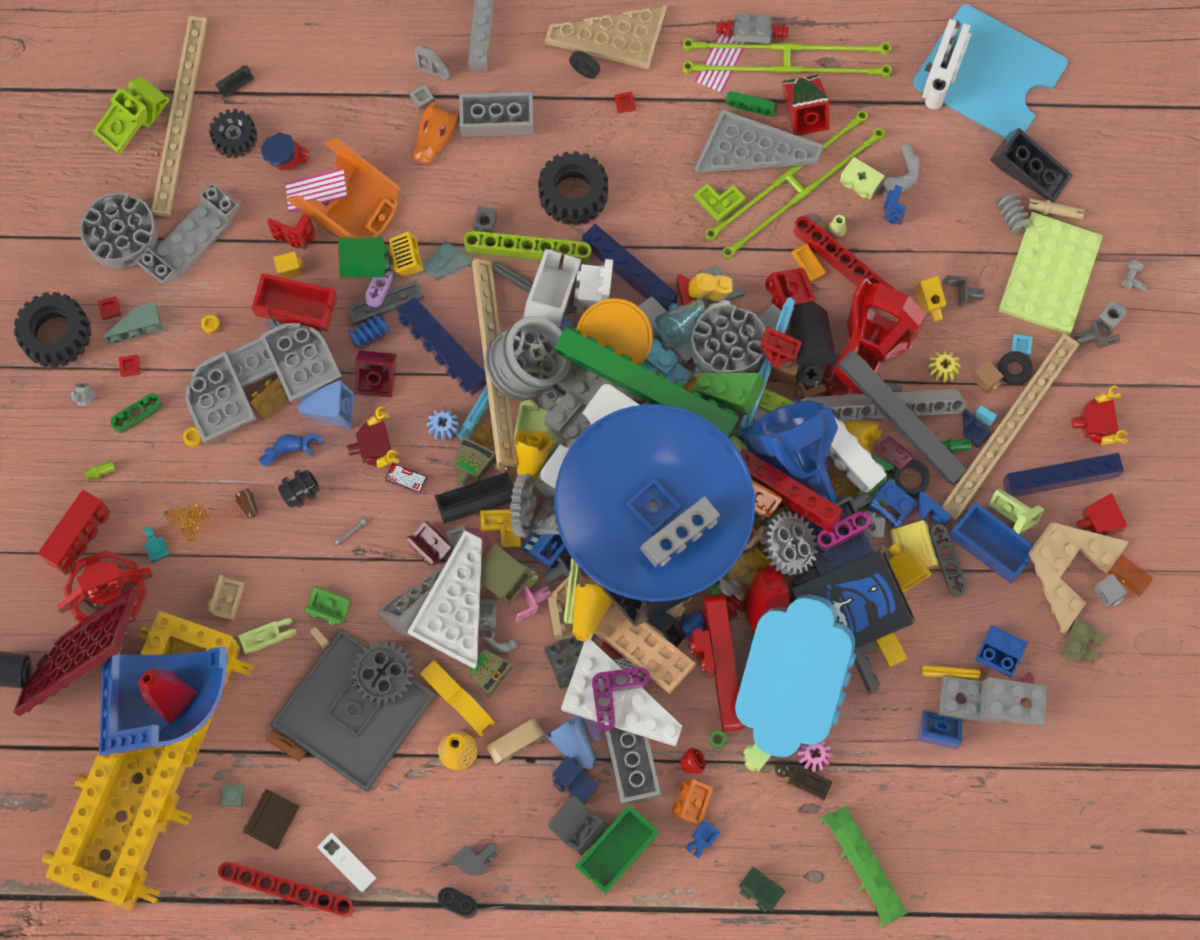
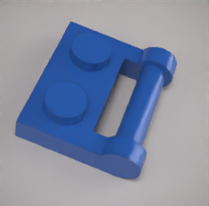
M887 478L870 498L871 502L867 504V507L871 510L874 509L889 521L894 529H897L917 502ZM881 498L899 512L896 517L879 504Z

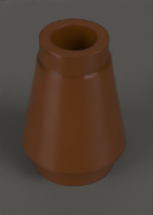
M244 489L235 494V501L248 519L258 515L253 492H250L249 489Z

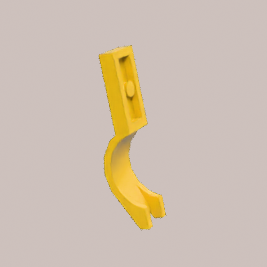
M435 660L420 673L426 682L469 723L481 738L484 736L482 731L489 724L495 725V722L483 708Z

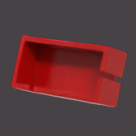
M262 273L251 308L254 315L271 319L273 316L276 321L301 323V325L328 332L332 319L331 313L334 312L338 297L335 289Z
M82 489L37 554L48 565L66 575L73 570L78 557L85 553L89 541L97 536L98 526H101L102 523L104 524L108 520L110 510L102 500Z

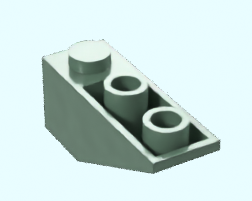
M155 302L136 307L104 334L107 343L118 344L122 340L129 338L137 339L140 335L155 334L162 330L163 326Z

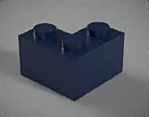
M568 756L552 774L553 786L561 793L565 791L570 796L574 795L584 805L599 788V785L583 772V768Z

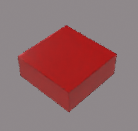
M632 91L614 95L618 114L636 111Z
M116 296L98 301L103 320L122 316Z
M138 355L119 357L121 377L141 375Z

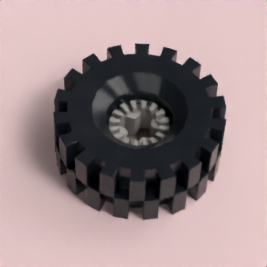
M227 109L225 114L222 112L218 113L219 118L216 116L213 118L214 123H210L211 129H209L210 138L215 149L221 155L225 153V156L230 158V155H233V158H238V154H241V157H243L246 151L250 153V147L254 148L256 145L255 141L258 139L257 130L250 115H245V112L242 110L238 113L237 109H233V112ZM234 132H237L238 136L231 138L230 133L234 134Z

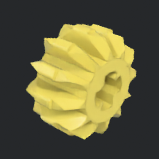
M945 350L942 351V354L936 352L934 357H931L929 360L931 364L928 365V369L932 370L930 376L936 375L935 380L938 381L941 378L943 383H946L947 379L953 381L954 376H958V369L961 367L957 363L958 357L952 358L953 352L946 355Z

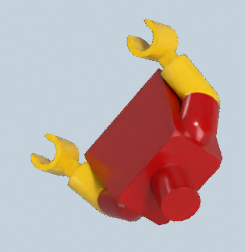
M1112 386L1109 389V393L1104 392L1086 403L1080 413L1081 417L1072 418V428H1083L1084 437L1101 446L1116 444L1118 441L1121 444H1126L1128 440L1126 438L1121 439V437L1128 435V433L1124 430L1119 431L1114 400H1111L1112 397L1115 399L1121 397V393L1113 394L1119 387Z

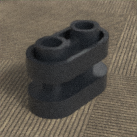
M445 887L438 893V902L445 910L465 919H471L477 914L478 905L471 896L451 887Z

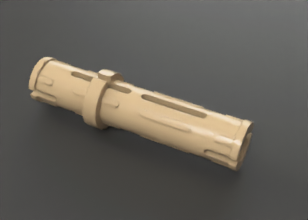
M1029 198V205L1027 206L1028 210L1040 211L1046 215L1050 213L1080 220L1083 219V213L1085 212L1084 208L1081 209L1052 203L1050 200L1042 201Z

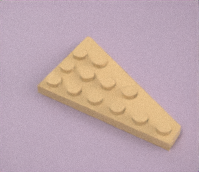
M662 5L660 8L626 11L623 14L614 16L609 14L603 17L586 18L583 21L573 23L569 21L563 24H552L549 26L545 44L572 51L579 50L592 56L649 70L667 6Z

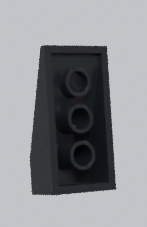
M1020 128L1008 133L990 159L1004 173L1052 203L1073 175Z

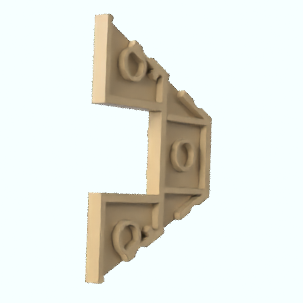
M1050 523L1030 550L1029 556L1035 564L1037 576L1041 578L1044 586L1043 591L1047 601L1051 604V611L1057 618L1061 633L1067 632L1086 604L1077 593L1060 579L1078 551L1080 550L1105 573L1109 572L1129 543L1128 541L1057 523Z

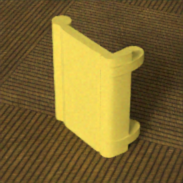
M919 521L890 530L893 545L898 544L902 551L905 549L912 550L926 567L939 566L926 521Z

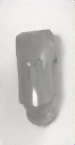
M489 630L492 635L490 638L485 637L484 633L482 634L484 642L497 652L510 653L513 649L517 648L515 640H509V642L505 643L497 642L493 630Z

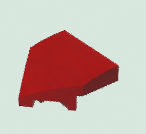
M767 327L765 328L760 346L772 367L775 368L795 360L802 342Z

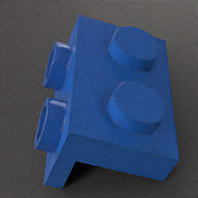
M895 185L893 191L889 190L884 209H886L884 219L891 224L901 225L907 207L898 204L902 187Z

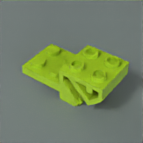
M139 76L129 81L128 91L124 88L116 91L110 100L113 104L92 132L121 154L141 125L150 128L170 98L147 79Z

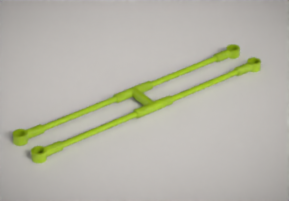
M689 38L683 41V49L685 51L706 48L783 50V66H706V64H693L691 61H686L683 63V72L686 74H690L693 71L706 70L771 71V73L830 72L868 73V75H881L884 78H888L892 72V68L889 65H884L882 68L868 67V69L791 66V51H803V49L858 50L880 52L883 55H888L891 51V45L888 42H884L881 45L834 46L803 45L801 43H706L693 41Z
M864 110L858 111L857 116L846 124V127L823 144L824 149L848 130L853 129L859 123L866 122L867 112ZM882 128L875 129L874 134L865 140L859 148L806 188L793 177L803 165L792 166L773 181L772 185L730 218L722 221L715 228L708 229L705 234L706 239L714 241L717 234L723 231L729 223L775 187H779L787 180L798 194L742 240H738L731 247H725L722 256L724 259L730 260L733 254L744 246L745 242L774 219L805 198L821 182L863 149L868 148L876 141H881L884 138L885 131ZM713 233L714 236L710 237L708 236V234ZM729 251L731 252V254L726 255L725 252Z

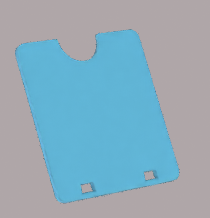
M966 4L962 5L952 19L962 25L956 33L946 64L942 63L941 68L947 69L963 24L970 25L968 33H971V37L955 82L950 83L943 104L1006 138L1009 132L1017 128L1026 132L1036 116L1026 105V93L1030 89L1039 86L1053 89L1067 67V58L974 7ZM944 33L913 80L914 88L922 93L930 72L925 70L929 63L933 65Z

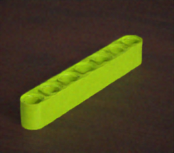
M469 231L464 235L465 249L471 254L541 261L544 254L542 249L549 248L551 251L561 253V250L569 251L566 254L561 253L560 263H563L565 255L581 259L580 265H585L591 260V247L585 242ZM471 240L477 241L475 244L468 243ZM489 242L495 243L493 246H488L487 244ZM507 244H512V245H514V246L511 247V248H506V247H505ZM525 246L532 247L530 250L524 249ZM581 251L587 252V254L583 256L579 253Z

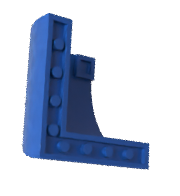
M217 647L204 652L171 655L120 654L119 652L116 656L113 655L102 664L99 756H109L171 745L197 732L212 716L221 699L226 679L227 648ZM148 669L172 670L198 692L172 724L168 723L143 701L138 681Z

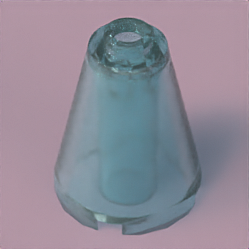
M692 301L657 316L655 319V323L657 322L658 326L656 332L660 339L668 346L670 344L674 345V348L684 345L692 334L697 320L701 314L705 313L704 305L698 301Z

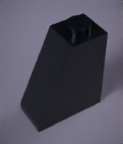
M663 612L645 622L676 648L686 638L677 620L667 612Z

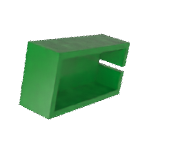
M628 805L575 865V869L588 881L592 878V884L606 896L657 838L660 831Z

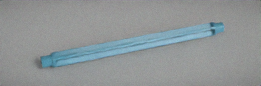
M787 298L786 303L783 305L775 327L776 331L785 334L794 310V299ZM766 355L759 371L765 381V385L750 415L743 414L737 434L740 438H743L741 434L742 428L752 424L772 369V365Z

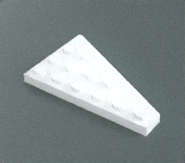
M464 531L407 633L467 666L476 669L478 659L482 539Z
M587 639L584 642L561 711L597 722L592 678L600 672L622 669L591 639ZM619 675L615 681L617 684L623 685L627 679L625 676ZM599 679V682L596 683L600 685V692H604L605 682H603V679ZM643 688L612 691L616 719L615 728L676 747L682 725ZM601 697L598 700V704L602 707L610 703L606 697ZM606 711L603 712L604 721L601 722H604L605 725H609V722L612 720L608 719V714Z

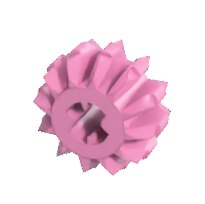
M824 740L820 744L806 746L801 744L800 748L803 751H798L797 755L803 758L799 760V763L806 762L805 769L812 766V772L816 771V766L820 771H823V765L828 766L830 763L827 759L832 757V754L826 753L830 750V746L824 748ZM818 752L817 757L813 759L811 757L812 753Z

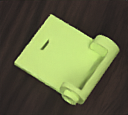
M530 399L520 402L514 431V442L515 435L521 430H525V433H530L531 430L542 431L550 435V440L554 441L549 453L551 454L555 444L562 438L544 425L545 418L543 416L546 410L539 408L535 401Z

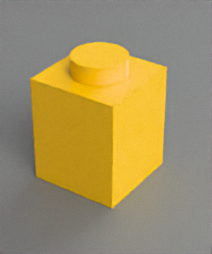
M295 251L273 257L279 277L289 279L302 275L300 268H304L301 257L297 258Z

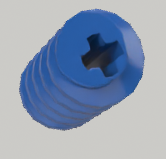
M381 313L380 318L376 315L373 316L374 322L370 319H367V325L361 322V329L354 326V333L350 329L347 330L355 347L358 346L363 349V342L369 346L370 338L376 342V335L382 339V332H385L387 335L390 334L388 325Z

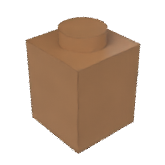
M988 359L974 370L971 377L987 393L990 390L995 391L1001 386L1000 382L1003 375Z

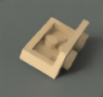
M220 575L213 585V598H210L207 604V609H209L211 616L234 621L245 583L227 579L225 576Z

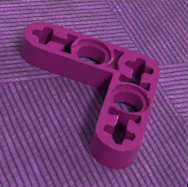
M646 668L622 669L600 672L594 675L592 687L597 723L601 730L610 731L616 724L612 691L642 688L648 685L650 673ZM639 673H642L643 676H646L644 677L643 681H640L639 678H637ZM629 674H632V678H635L633 683H630ZM623 675L627 681L625 684L619 685L615 681L616 677ZM599 679H603V682H605L604 692H600V685L596 684L599 682ZM601 697H606L610 703L602 707L598 704V700ZM607 711L608 719L612 720L609 722V725L601 722L604 721L603 712Z

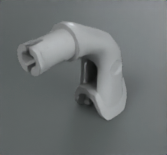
M909 143L900 148L906 160L905 164L909 173L897 178L889 177L884 181L882 193L885 199L889 190H894L895 185L901 186V193L912 188L919 178L920 159L915 155Z

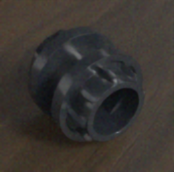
M296 470L294 472V479L290 480L288 477L282 479V484L278 486L281 497L289 507L297 506L300 508L304 506L303 499L308 497L312 501L316 498V493L320 491L317 480L309 470Z

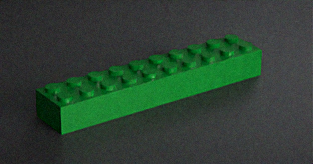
M565 327L554 347L556 354L652 404L673 406L695 413L711 422L729 437L738 420L734 411L728 408L723 410L718 407L719 404L711 399H708V401L702 399V395L694 390L689 392L683 389L684 385L674 381L671 383L666 380L667 377L659 372H656V374L650 372L648 366L639 363V365L633 363L631 357L625 354L620 356L615 353V349L612 347L599 345L598 340L591 336L585 338L580 334L579 330L570 327V329Z

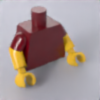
M378 407L376 414L356 432L358 442L347 445L349 456L361 453L364 463L377 468H382L392 462L399 463V459L394 458L399 452L391 449L386 425L382 421V419L390 417L387 413L383 414L387 408Z

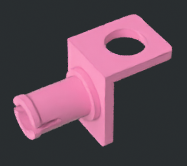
M527 585L524 586L522 593L530 608L518 613L515 619L516 622L537 613L539 608L537 603L551 597V591H547L549 590L548 586L533 593L530 592Z

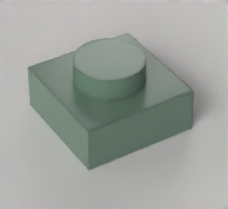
M223 785L221 805L223 807H243L244 786Z

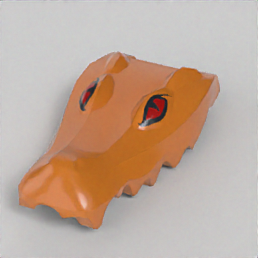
M430 103L420 121L419 133L412 158L423 164L430 165L435 154L439 153L444 148L445 143H448L450 138L453 137L460 112L455 110L453 113L438 109L437 103Z

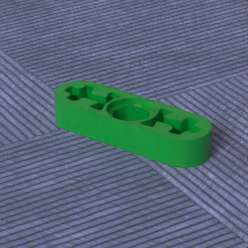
M729 91L725 99V103L730 107L768 117H774L778 109V105L773 101L735 91Z
M154 393L146 395L114 415L111 419V426L118 433L126 432L161 409L162 401L160 397ZM153 399V401H155L156 405H155V406L150 405V400ZM143 404L145 405L148 411L144 410L142 406ZM134 409L142 411L139 417H132L131 414ZM118 420H121V421H122V423H123V426H122V427H120V426L118 425V423H117Z

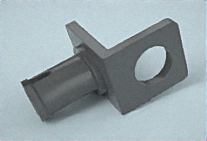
M947 275L942 281L944 285L959 287V307H963L967 303L968 298L980 301L984 299L985 290L969 287L968 277Z
M1093 319L1091 320V330L1075 333V339L1079 345L1094 341L1097 347L1101 348L1119 343L1120 335L1101 339Z
M863 492L853 499L851 496L841 494L836 497L835 502L837 503L834 504L840 506L846 502L852 514H855L857 509L869 504L871 501L867 499L869 498L868 494Z
M571 555L564 560L557 557V566L543 574L544 579L549 585L561 576L566 578L569 576L570 569L567 567V564L572 558Z

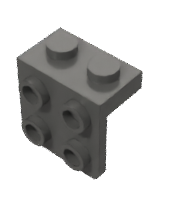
M575 637L562 640L544 649L560 689L569 686L584 645V641H580Z
M574 795L567 799L548 823V827L569 848L581 856L608 825L604 820L594 815Z

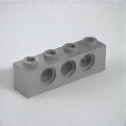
M704 496L642 544L640 549L654 567H657L659 564L664 566L671 560L670 556L673 553L679 554L687 548L685 545L690 540L695 542L703 535L701 532L705 528L708 530L713 528L718 523L717 519L720 514ZM698 517L702 521V525L697 526L693 524L692 518ZM676 530H684L686 532V537H679L676 533ZM661 542H668L671 546V549H663L661 547Z

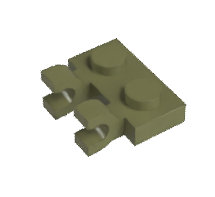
M1075 619L1061 656L1080 663L1082 658L1095 663L1099 652L1087 650L1086 646L1088 641L1102 646L1106 635L1093 632V625Z

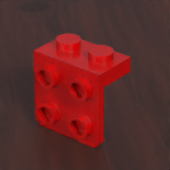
M302 214L295 229L271 218L267 220L273 235L272 237L280 242L284 240L296 249L300 247L305 250L308 243L312 242L315 237V229L310 216L307 214Z

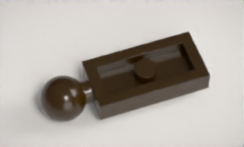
M779 762L775 766L777 776L781 778L790 777L787 784L823 801L825 800L833 783L832 781L797 764L794 770L786 762Z

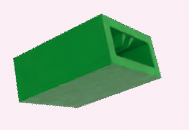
M383 237L338 238L340 278L385 277V270L389 269L388 258H385L388 251L387 245H384Z

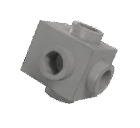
M864 511L870 518L869 527L864 532L866 538L873 540L874 537H884L885 518L881 515H876V512ZM863 519L856 520L859 526L866 524Z

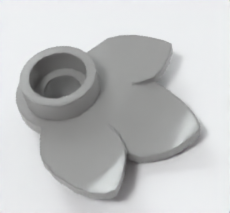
M736 572L726 573L720 579L719 589L727 596L734 594L739 600L744 598V593L741 590L742 578Z

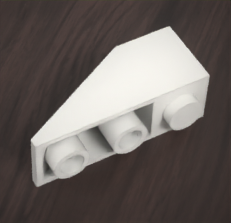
M332 832L317 846L361 892L376 879Z

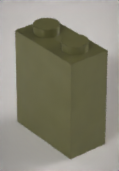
M497 544L489 548L486 555L482 558L481 583L507 605L514 600L534 576Z

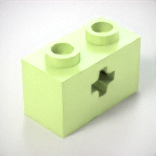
M853 157L842 172L840 182L845 187L857 191L861 197L871 200L883 184L885 176Z

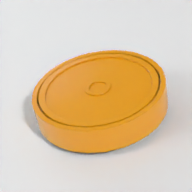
M611 298L595 303L584 312L577 325V330L581 332L580 334L583 337L591 336L598 340L599 345L612 347L615 349L616 354L620 356L625 354L633 359L632 362L637 365L645 361L652 348L653 329L648 316L639 306L625 299Z

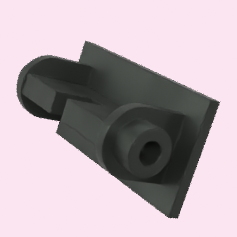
M242 65L235 72L219 80L215 86L226 98L255 78L250 73L249 67Z

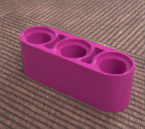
M857 512L838 522L831 533L826 530L821 531L817 538L818 548L822 551H830L864 533L869 527V516L865 512ZM857 519H863L866 522V524L864 526H858L855 523V521ZM846 528L849 533L847 535H840L838 530ZM828 537L831 539V543L825 545L821 542V538Z

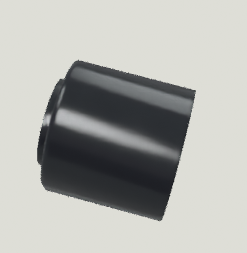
M0 651V687L23 689L24 684L28 683L31 675L29 655Z

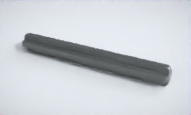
M499 261L493 264L492 270L530 293L533 285L532 281ZM567 305L565 315L572 312V305Z

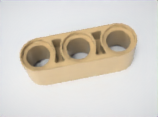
M534 718L495 740L486 748L495 764L499 765L546 737V734L537 719Z

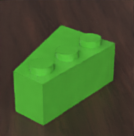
M701 373L693 390L701 394V398L706 401L711 399L717 402L718 406L749 416L765 385V381L760 373Z

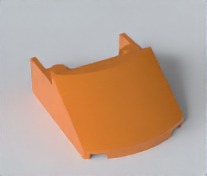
M338 138L326 140L324 144L338 154L334 161L335 170L344 169L347 197L327 202L325 205L318 200L306 201L300 195L291 196L287 201L304 214L309 215L314 220L313 223L341 238L378 237L387 227L395 213L400 187Z

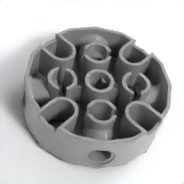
M127 193L106 194L93 201L80 223L81 239L90 255L101 265L109 268L124 269L136 266L135 260L147 248L153 251L158 239L157 222L147 204Z
M727 304L711 308L701 314L693 327L690 346L693 362L702 373H756L765 357L760 346L765 331L763 322L755 313L748 309L746 311L742 308H737L735 305Z

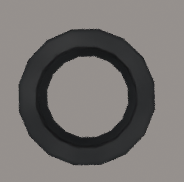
M918 460L910 461L901 469L896 467L892 476L895 484L911 498L918 497L921 491L925 492L930 482L928 468ZM907 468L917 470L922 476L921 485L915 489L904 487L900 482V474L903 470Z

